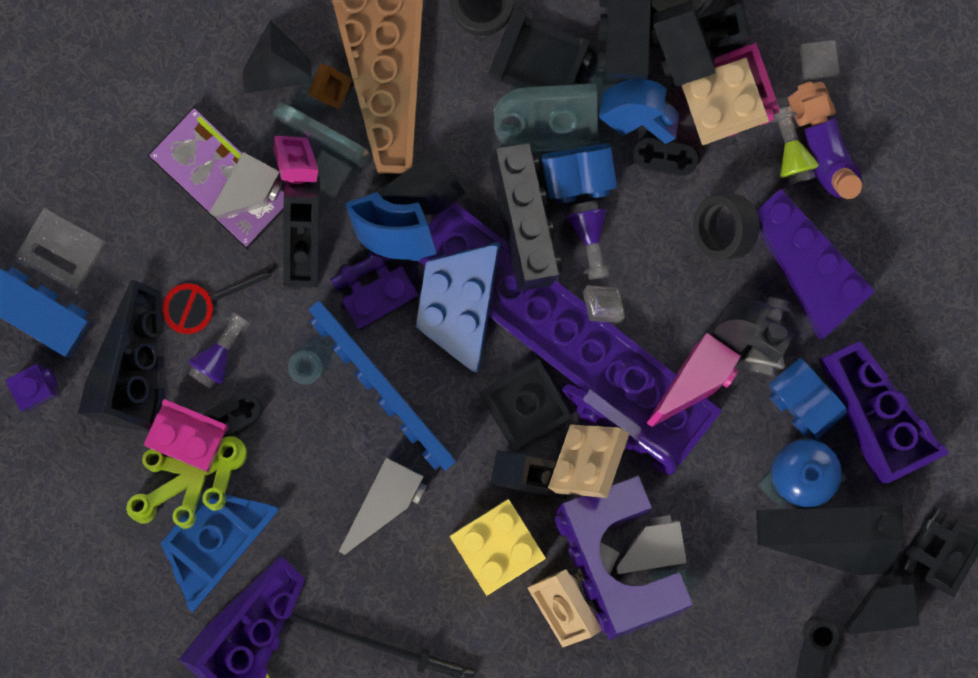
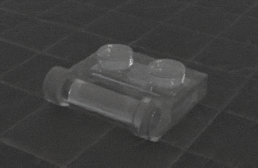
M43 208L15 258V263L22 267L28 265L66 286V291L77 295L106 242ZM39 244L77 265L73 275L34 254L37 245Z

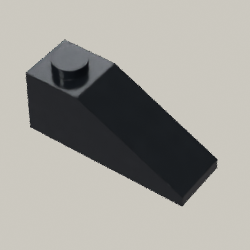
M317 177L316 182H305L303 184H293L285 181L283 197V286L318 287L320 177Z

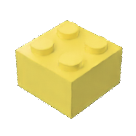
M509 498L449 536L486 596L546 559Z

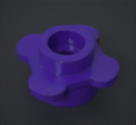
M638 359L632 360L630 366L625 370L617 371L614 374V382L622 386L625 391V397L631 401L637 400L641 392L645 389H652L655 385L654 377L648 375L643 368L644 363ZM637 377V383H632L631 378Z

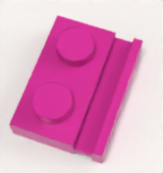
M164 399L162 402L163 406L159 414L157 413L144 446L209 473L229 426Z

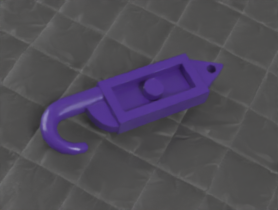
M568 383L562 389L577 407L575 411L580 414V418L584 423L589 426L624 429L629 433L625 445L627 451L633 450L637 453H649L663 464L661 465L656 461L651 463V466L662 474L671 475L676 472V461L668 450L645 434L646 431L591 389L586 392Z

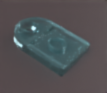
M596 84L525 87L513 90L504 95L495 107L493 116L495 133L499 140L507 147L529 143L531 152L568 150L597 145ZM509 116L517 117L520 120L514 125H506L502 122L504 118Z
M278 102L271 114L292 130L362 169H365L370 160V155L366 148L286 104Z

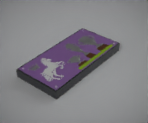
M193 106L147 156L248 250L282 215L284 190L282 189L275 201L270 199L267 206L223 219H218L211 215L209 212L243 151Z

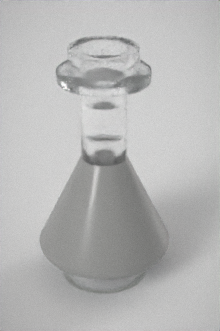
M768 297L766 304L772 306L768 317L780 324L782 313L790 312V308H787L788 301ZM753 347L745 356V361L750 363L749 371L776 376L777 369L785 368L783 356L776 363Z

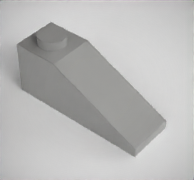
M386 458L339 552L347 554L406 510L411 502L418 504L427 485L421 483L424 476Z

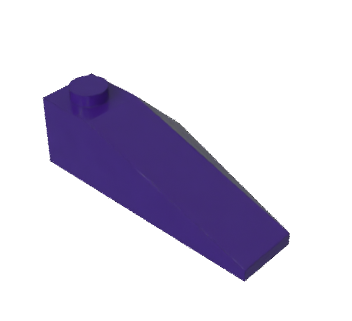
M279 556L199 633L178 660L198 678H266L269 671L266 670L273 650L277 651L281 641L278 637L285 620L290 618L305 578L283 557Z

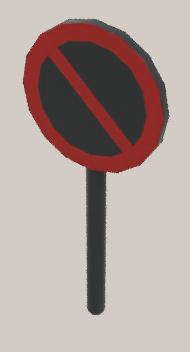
M266 271L211 296L199 285L190 283L177 285L169 291L164 299L162 308L164 319L169 327L178 333L188 335L198 333L206 328L211 321L214 301L270 278L272 274L270 271Z

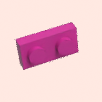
M274 136L272 148L281 179L293 184L316 182L318 167L309 139L304 137Z

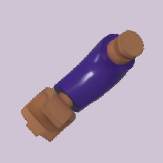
M810 81L799 85L798 90L788 97V101L799 126L811 123V126L804 130L809 153L819 164L814 169L820 184L834 197L853 199L861 192L862 174L847 152L836 118L827 119L828 116L836 113L827 88L823 82L813 84Z

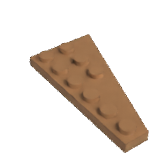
M332 0L377 172L402 175L413 166L423 0Z

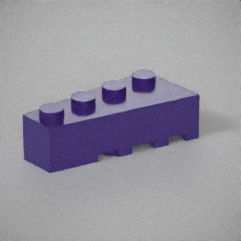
M780 189L756 211L760 226L759 233L770 253L775 258L786 282L792 289L817 339L820 340L832 332L869 298L875 290Z
M860 341L844 346L818 359L834 394L847 409L846 420L876 484L890 483L950 454L945 446L940 444L932 435L931 429L924 420L920 419L908 405L909 402L904 395L898 392L887 379L888 375Z

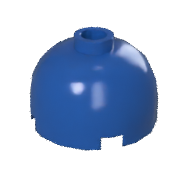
M813 439L796 440L784 445L775 455L771 466L772 482L777 494L788 504L800 508H814L828 502L838 491L842 479L841 464L835 452L825 443Z

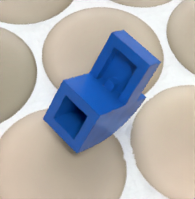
M629 79L603 92L599 118L621 136L643 125L662 142L667 144L676 139L680 113L672 105L665 102L667 88L651 80Z

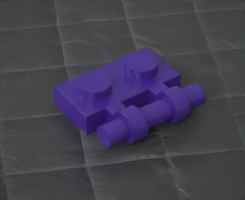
M372 251L368 253V258L352 267L349 264L341 268V273L330 279L336 290L349 284L354 292L342 299L359 330L419 296L402 266L389 272L385 263L393 258L384 257ZM376 269L381 278L362 287L358 279Z

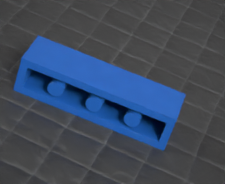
M0 267V318L61 355L72 358L93 324L85 318L88 312L71 302L67 307L56 301L58 294L43 285H40L37 290L26 283L29 277L19 270L11 267L9 271H6Z

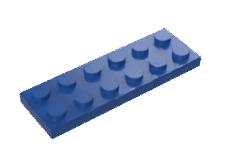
M318 301L308 310L313 317L309 322L321 336L325 338L330 335L336 343L331 348L344 363L348 364L352 361L359 370L354 375L367 390L374 387L381 397L376 401L391 417L394 414L400 417L404 424L399 428L412 443H415L417 440L422 443L427 449L422 455L435 470L440 466L444 471L456 462L453 456L326 306Z

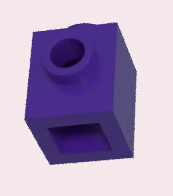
M36 364L5 380L20 411L29 412L59 397L55 389L59 386L52 370L50 368L46 369L44 365Z

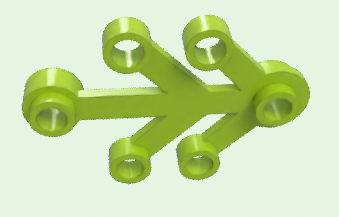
M224 437L209 473L177 459L166 457L153 449L146 451L142 462L147 469L152 472L163 470L180 475L148 495L140 493L132 496L126 506L128 515L137 523H148L156 516L158 505L187 488L182 506L177 507L173 512V521L183 529L192 527L196 522L195 511L206 476L216 470L213 487L204 492L203 503L213 511L222 509L226 503L225 492L233 470L240 468L246 460L247 449L245 444L236 437ZM228 448H233L232 456L225 458L224 452ZM158 455L159 460L157 464L151 466L149 464L150 458ZM219 494L218 502L210 504L211 496ZM143 501V509L135 512L136 504ZM189 512L188 520L180 522L181 514Z

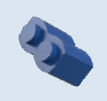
M609 143L555 151L541 155L549 199H556V203L575 201L576 195L590 193L592 198L604 197L610 194L611 189L617 188L612 151Z
M801 358L769 383L770 390L772 391V394L769 396L770 400L781 412L787 409L795 417L791 422L804 437L810 434L817 440L847 415L845 405Z

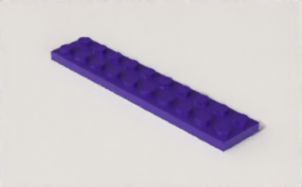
M456 202L437 214L428 227L436 254L418 260V262L425 266L426 262L431 258L443 255L449 256L467 249L481 248L494 242L501 243L489 317L579 388L586 392L591 389L646 431L645 434L669 451L674 457L676 464L680 465L722 412L721 409L705 398L651 427L647 424V421L675 378V373L556 280L550 287L518 292L507 242ZM638 359L644 363L643 368L648 375L654 377L655 385L652 389H645L641 392L637 400L631 401L625 397V391L622 386L614 382V374L617 371L625 370L630 366L632 360ZM632 377L631 382L637 383V377Z

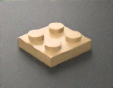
M746 58L716 68V74L682 85L702 145L769 122Z
M570 425L548 488L559 494L607 498L629 433L617 427Z
M567 569L539 580L528 587L529 592L562 647L591 638L602 631L600 624L595 618V610L586 603L580 593L578 581L568 573Z

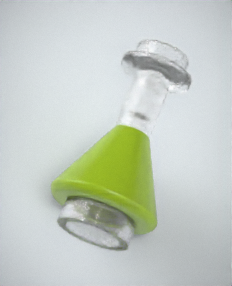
M792 106L779 109L780 113L775 114L774 119L771 121L779 123L785 143L780 177L788 178L790 186L815 179L814 169L819 164L799 142L792 118L798 115V113L793 112Z

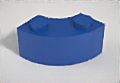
M376 192L345 203L358 240L370 251L388 258L410 259L413 261L436 254L430 230L419 202L408 205L392 204L383 200L379 193Z

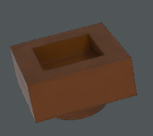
M320 64L307 95L333 109L340 110L352 78L328 65Z

